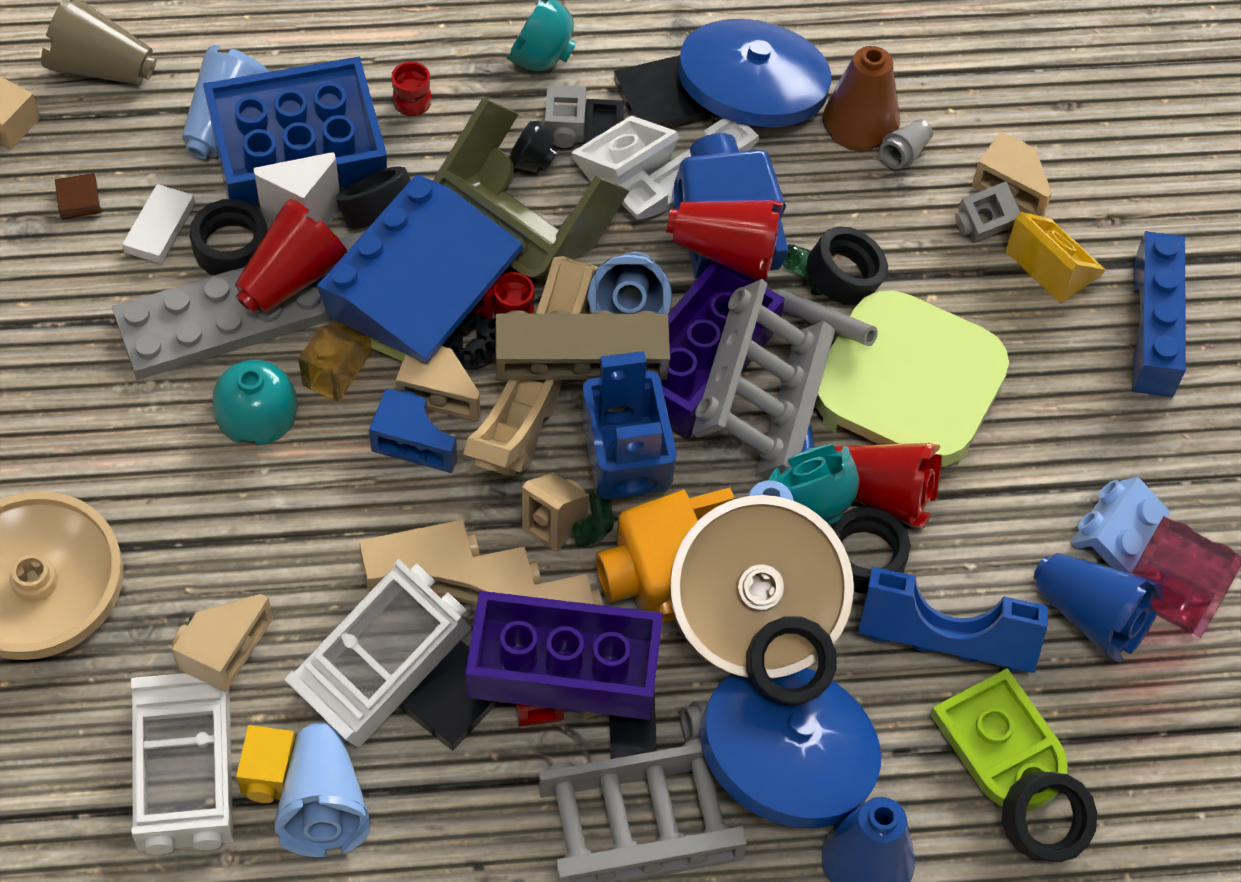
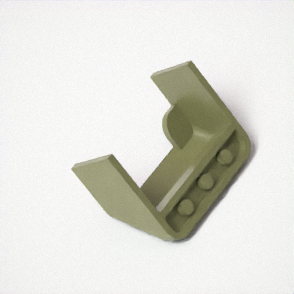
M482 98L433 181L452 189L522 243L524 249L510 264L511 267L527 277L544 279L548 277L553 257L564 256L575 260L598 243L629 193V190L595 175L572 214L565 219L558 230L505 192L513 177L514 165L510 157L499 149V146L519 114L486 98Z

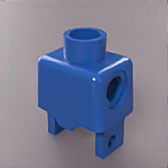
M727 133L706 135L691 145V157H686L681 161L672 188L674 209L678 210L681 202L775 200L783 202V215L786 204L767 152L764 150L739 152L736 138ZM780 214L777 224L779 231L770 270L781 269L788 253V246L781 222L782 215ZM688 250L694 277L698 279L712 263V260Z
M644 351L602 356L600 360V377L588 379L583 384L582 425L595 490L602 499L609 500L665 492L673 483L677 457L661 380L657 373L646 371L647 361ZM617 406H628L626 409L617 412L607 411Z

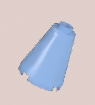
M221 45L208 47L203 57L182 134V139L187 144L186 150L200 159H207L208 156H218L203 83L270 72L258 61L238 50L230 48L228 54L217 52Z
M632 251L608 259L599 266L590 281L588 301L591 313L609 311L613 314H635L639 311H652L656 314H668L672 302V289L666 273L649 255L640 251Z
M324 722L312 723L297 734L274 821L275 835L278 834L280 845L297 855L315 858L326 857V849L341 847V854L352 851L364 843L370 833V816L344 738L331 725Z

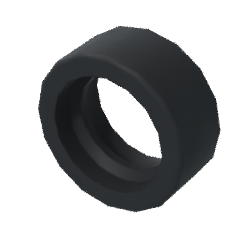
M396 166L374 172L351 183L340 191L336 196V201L348 227L356 229L371 226L411 181L405 167Z
M222 199L209 203L197 212L190 224V241L193 254L198 265L212 275L246 267L268 228L262 212L251 203L239 199ZM225 226H242L248 228L254 234L250 243L235 251L221 252L210 248L206 244L210 234Z
M837 226L828 229L807 257L806 267L813 284L830 300L843 305L857 306L864 297L875 293L886 279L888 273L885 253L877 242L864 232L852 227ZM830 253L840 254L849 258L861 270L864 279L850 276L838 268L832 260Z
M873 507L853 508L844 513L842 518L831 526L842 543L847 536L853 533L867 532L878 535L887 541L893 551L892 560L881 569L904 574L911 544L907 530L895 516L885 510ZM850 561L854 592L866 594L871 569L859 567Z
M784 616L767 623L753 636L746 652V671L752 686L765 699L779 705L798 706L818 698L831 685L837 670V651L830 635L818 623L802 616ZM784 634H797L806 638L814 646L818 655V668L815 676L807 685L799 688H784L777 685L768 676L764 667V655L768 645L776 637Z
M1038 771L1023 776L1010 787L1003 801L1001 820L1006 837L1016 850L1032 859L1063 862L1077 857L1089 846L1096 832L1098 813L1093 796L1082 782L1068 774ZM1047 788L1056 789L1065 794L1070 801L1073 812L1072 825L1067 836L1055 844H1042L1035 840L1029 833L1026 824V810L1032 796L1036 792Z

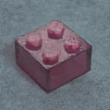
M1163 516L1132 574L1152 579L1163 586L1162 601L1154 597L1150 608L1158 612L1157 616L1201 639L1241 567V556L1236 554L1227 545L1213 542L1194 532L1188 525Z

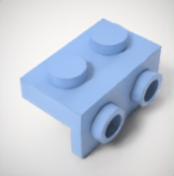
M1138 476L1122 481L1113 480L1105 485L1098 494L1100 500L1093 510L1080 520L1078 524L1079 531L1071 541V544L1076 549L1092 546L1111 568L1128 573L1132 572L1170 514L1167 507Z

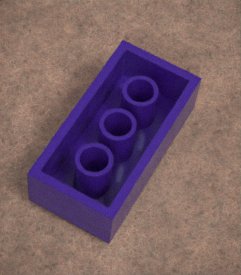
M714 261L668 313L670 363L667 380H661L671 428L686 438L692 435L697 418L695 411L703 398L730 310L728 307L729 300L735 290L756 282ZM766 287L762 305L782 318L785 298ZM756 321L751 340L763 347L774 333ZM747 357L745 358L742 372L752 361Z
M479 591L465 674L466 698L651 720L663 613Z

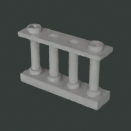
M760 279L735 290L729 300L728 307L730 310L703 398L695 411L697 418L692 434L699 438L721 429L728 431L760 451L761 459L756 474L768 481L771 473L777 467L782 474L791 467L787 459L802 452L836 329L822 321L799 330L762 305L768 283ZM756 321L791 344L792 351L788 364L751 340ZM746 357L781 379L778 399L740 376ZM735 393L770 415L771 424L767 436L730 413Z
M701 738L690 740L683 744L682 747L575 766L569 762L557 763L548 767L546 771L539 772L540 798L556 796L567 848V854L564 858L556 859L557 882H628L742 861L744 858L747 842L743 826L730 828L729 825L723 822L712 772L703 753ZM692 771L706 829L700 834L684 836L682 833H678L666 776ZM647 779L660 837L657 838L656 842L638 845L636 841H632L620 784ZM602 787L614 845L610 850L592 853L585 846L574 792Z

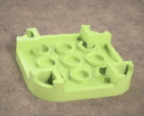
M892 290L878 291L864 297L854 308L850 317L875 326L878 330V335L871 346L863 345L842 335H838L828 355L815 402V407L823 417L822 424L834 433L841 426L878 444H939L941 448L935 454L942 455V467L953 463L958 466L966 457L969 447L997 394L1001 392L1009 365L1006 348L997 336L985 328L912 295Z

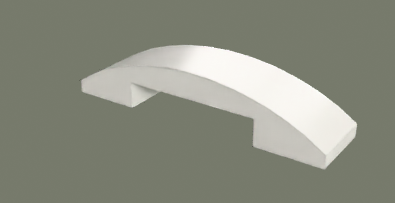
M725 118L704 130L703 137L715 133L733 135L736 138L739 152L750 151L759 141V135L748 125ZM690 149L652 174L648 175L642 170L620 185L629 190L622 205L636 220L649 218L674 208L672 188L681 161L686 157H691Z

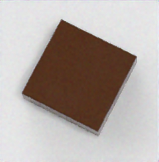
M95 173L54 179L61 219L101 213Z

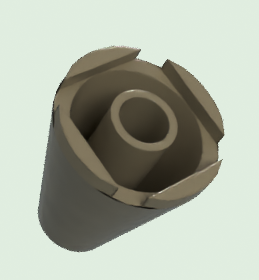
M63 0L60 3L46 33V36L51 38L50 50L42 48L41 64L46 69L131 84H140L143 79L149 80L157 62V59L152 57V48L83 0Z

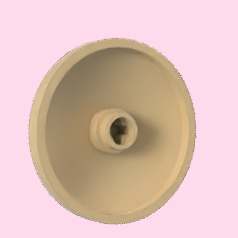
M35 491L0 499V657L29 660L61 653L93 634L114 608L123 582V559L119 544L112 528L102 515L90 505L72 496L55 492Z
M755 495L741 497L717 506L705 514L682 540L676 552L670 575L672 610L676 622L688 643L700 656L715 667L749 678L746 671V652L753 636L767 623L784 616H802L818 623L830 635L833 644H835L846 626L853 602L854 583L851 563L835 531L824 519L808 507L777 496ZM784 634L776 637L768 645L764 655V667L770 678L783 677L799 672L818 661V655L814 646L806 638L797 634Z

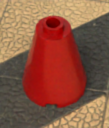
M289 199L282 206L235 283V287L239 291L235 298L252 314L257 310L264 314L328 274L347 253L346 247L321 220L316 222L310 217H305L310 210L296 200Z
M775 200L681 202L678 210L673 208L670 210L666 233L673 234V243L755 281L762 279L767 282L768 271L771 268L779 231L777 224L779 214L782 215L783 202Z
M933 443L847 446L859 476V488L854 501L867 507L885 510L898 518L900 522L911 527L925 528L932 513L924 512V509L930 500L936 501L940 483L942 455L935 454L941 448L940 445ZM834 446L837 452L842 451L843 446Z

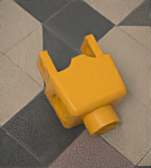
M731 488L688 498L686 491L683 489L622 511L618 518L617 546L595 553L597 574L607 601L614 603L635 597L639 610L662 612V623L676 621L670 599V575L676 552L682 540L697 521L717 506L735 499Z

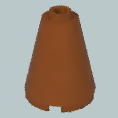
M866 46L855 53L824 109L823 123L831 132V138L837 144L849 150L872 151L873 146L882 144L883 138L887 134L898 130L900 126L893 60L886 50L877 46Z

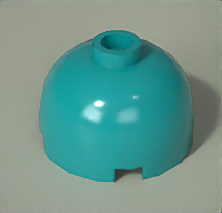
M538 0L536 8L529 15L506 58L507 60L529 71L551 69L559 59L565 63L567 62L577 42L571 39L575 26L572 15L558 0Z
M260 359L244 360L232 365L219 377L213 389V414L220 431L230 440L242 444L241 440L247 442L255 441V446L266 445L282 438L293 427L298 408L297 394L287 373L278 366Z
M834 444L810 448L787 459L791 467L782 474L778 467L771 473L769 481H777L785 485L790 490L795 502L808 507L828 524L835 523L842 518L843 512L851 506L858 493L859 476L848 447L844 445L842 451L838 452Z

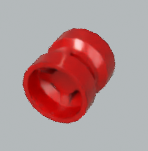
M413 61L400 63L396 66L391 75L395 109L406 116L423 114L431 106L430 73L423 64Z
M517 272L501 275L493 286L494 317L496 318V314H506L510 311H524L528 314H534V284L531 279Z

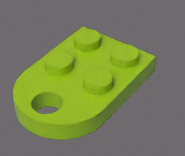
M1008 668L932 708L931 717L983 793L999 806L1003 807V801L1010 787L1024 775L1038 771L1067 774V757L1063 746ZM1047 788L1043 792L1035 793L1026 811L1044 807L1057 796L1059 791Z

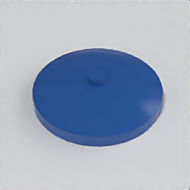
M726 19L699 27L684 41L678 62L680 81L688 94L697 103L725 119L758 127L789 126L811 118L824 106L832 79L827 60L811 42L779 25L751 19Z
M805 668L787 676L771 679L777 685L784 688H799L807 685L815 676L816 671ZM730 674L717 686L704 710L700 734L703 753L710 770L733 799L764 819L796 828L830 826L841 822L845 817L863 805L876 785L881 768V750L875 728L855 698L834 681L818 698L798 706L779 705L765 699L752 686L750 678Z

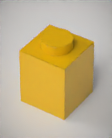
M248 725L236 775L241 795H246L248 799L259 803H271L274 799L280 800L296 740L294 731Z

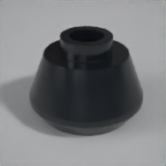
M530 121L513 146L509 157L515 169L536 172L540 166L546 170L558 150L552 147L555 139L541 121Z

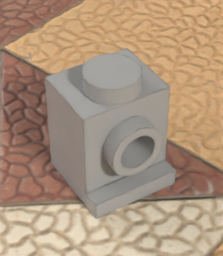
M547 85L545 127L554 137L555 141L553 144L557 147L569 148L575 143H584L586 86ZM555 102L577 103V106L555 105Z
M1006 181L962 198L958 206L959 213L955 214V220L963 236L970 234L973 243L1002 231L1011 230L1020 210ZM986 213L990 217V221L982 223L978 214Z

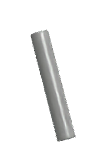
M778 289L775 292L785 298L783 311L813 324L825 321L836 329L835 333L866 346H871L877 338L878 330L875 326L787 290Z

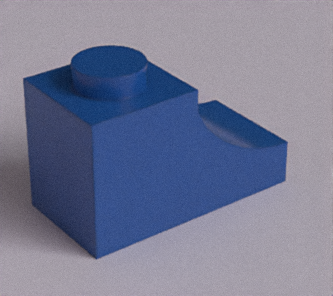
M386 388L369 428L371 452L452 473L457 462L456 437L440 431L431 423L428 418L427 399L411 391H396Z

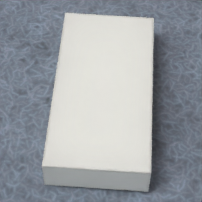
M157 184L122 244L124 253L162 264L195 205L194 195Z

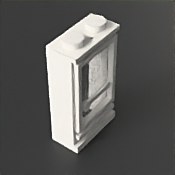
M397 559L391 571L295 672L291 671L284 679L345 740L357 748L364 744L472 628L462 618V615L467 610L448 592L440 598L430 588L436 581L417 563L409 569L400 559Z
M186 673L131 678L132 837L138 851H145L152 855H164L171 853L174 848L193 846L197 850H214L221 847L224 843H234L229 688L224 692Z

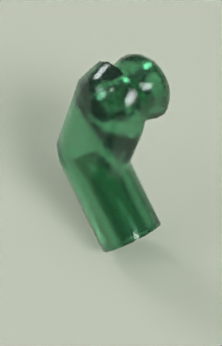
M788 244V253L783 262L784 268L805 277L812 295H822L823 293L813 284L807 271V257L811 251L794 244Z

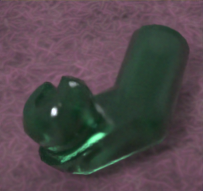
M596 490L589 494L591 516L588 519L583 518L582 524L576 521L572 526V536L579 545L585 547L597 545L614 527L611 499L600 498Z

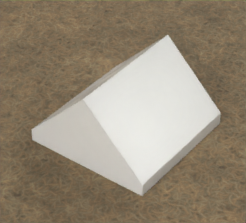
M630 116L571 152V155L591 182L596 175L621 185L642 170L650 175L666 165L679 140V136L675 130Z
M334 152L253 168L260 210L269 227L282 206L289 199L296 200L310 210L305 217H310L316 222L321 220L327 226L340 211L336 201V196L340 193Z

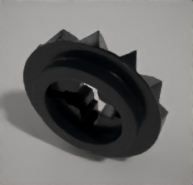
M482 310L478 314L469 313L442 346L452 349L465 369L480 368L491 363L496 358V318L490 319L486 317ZM476 330L477 339H472L463 348V335L467 336L470 331Z

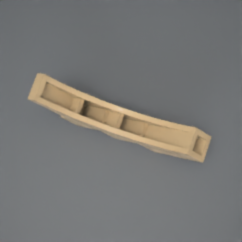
M564 256L553 257L536 314H549L553 311L588 314L590 309L588 301L590 281L599 267ZM508 380L489 416L478 430L467 438L463 455L475 458L474 464L481 468L493 470L504 475L515 476L516 471L521 473L531 466L543 419L553 414L562 380Z
M463 519L359 541L361 560L369 593L391 571L397 559H400L409 569L416 563L436 581L430 588L439 597L442 598L448 592L458 602L476 607L479 591L603 605L599 589L591 590L587 574L541 583L537 562L528 561L525 546L480 556L475 534L467 535ZM403 589L402 592L398 595L411 596L405 589ZM581 712L583 719L601 716V714Z

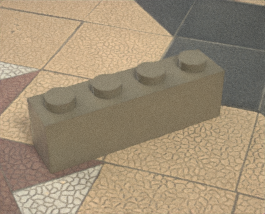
M510 311L506 314H496V380H588L600 377V360L602 356L640 351L645 352L647 361L646 371H653L659 375L660 380H667L670 363L668 314H656L652 311H639L635 314H613L609 311H596L592 314H571L567 311H553L549 314H528L524 311Z

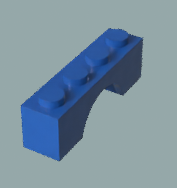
M1145 231L1134 258L1133 292L1140 293L1141 308L1138 337L1133 355L1132 392L1174 397L1186 371L1185 236Z
M872 567L858 633L868 635L871 639L879 642L895 641L908 644L923 652L939 651L952 654L967 662L979 660L996 664L1003 669L1008 668L1011 672L1023 670L1035 673L1048 627V606L1003 596L986 613L970 618L951 617L938 612L924 600L919 591L916 576Z

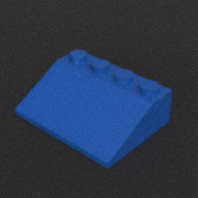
M360 56L203 83L227 199H239L252 205L259 204L253 168L334 152L336 157L339 189H343L369 174L387 168V153Z
M416 174L322 279L317 288L329 318L427 364L524 248L520 241L452 189Z

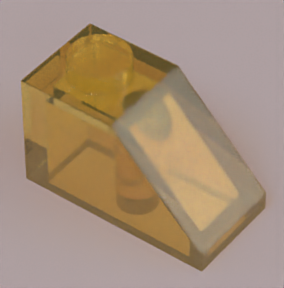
M339 322L319 327L298 358L302 385L339 402L374 350L371 347V337Z

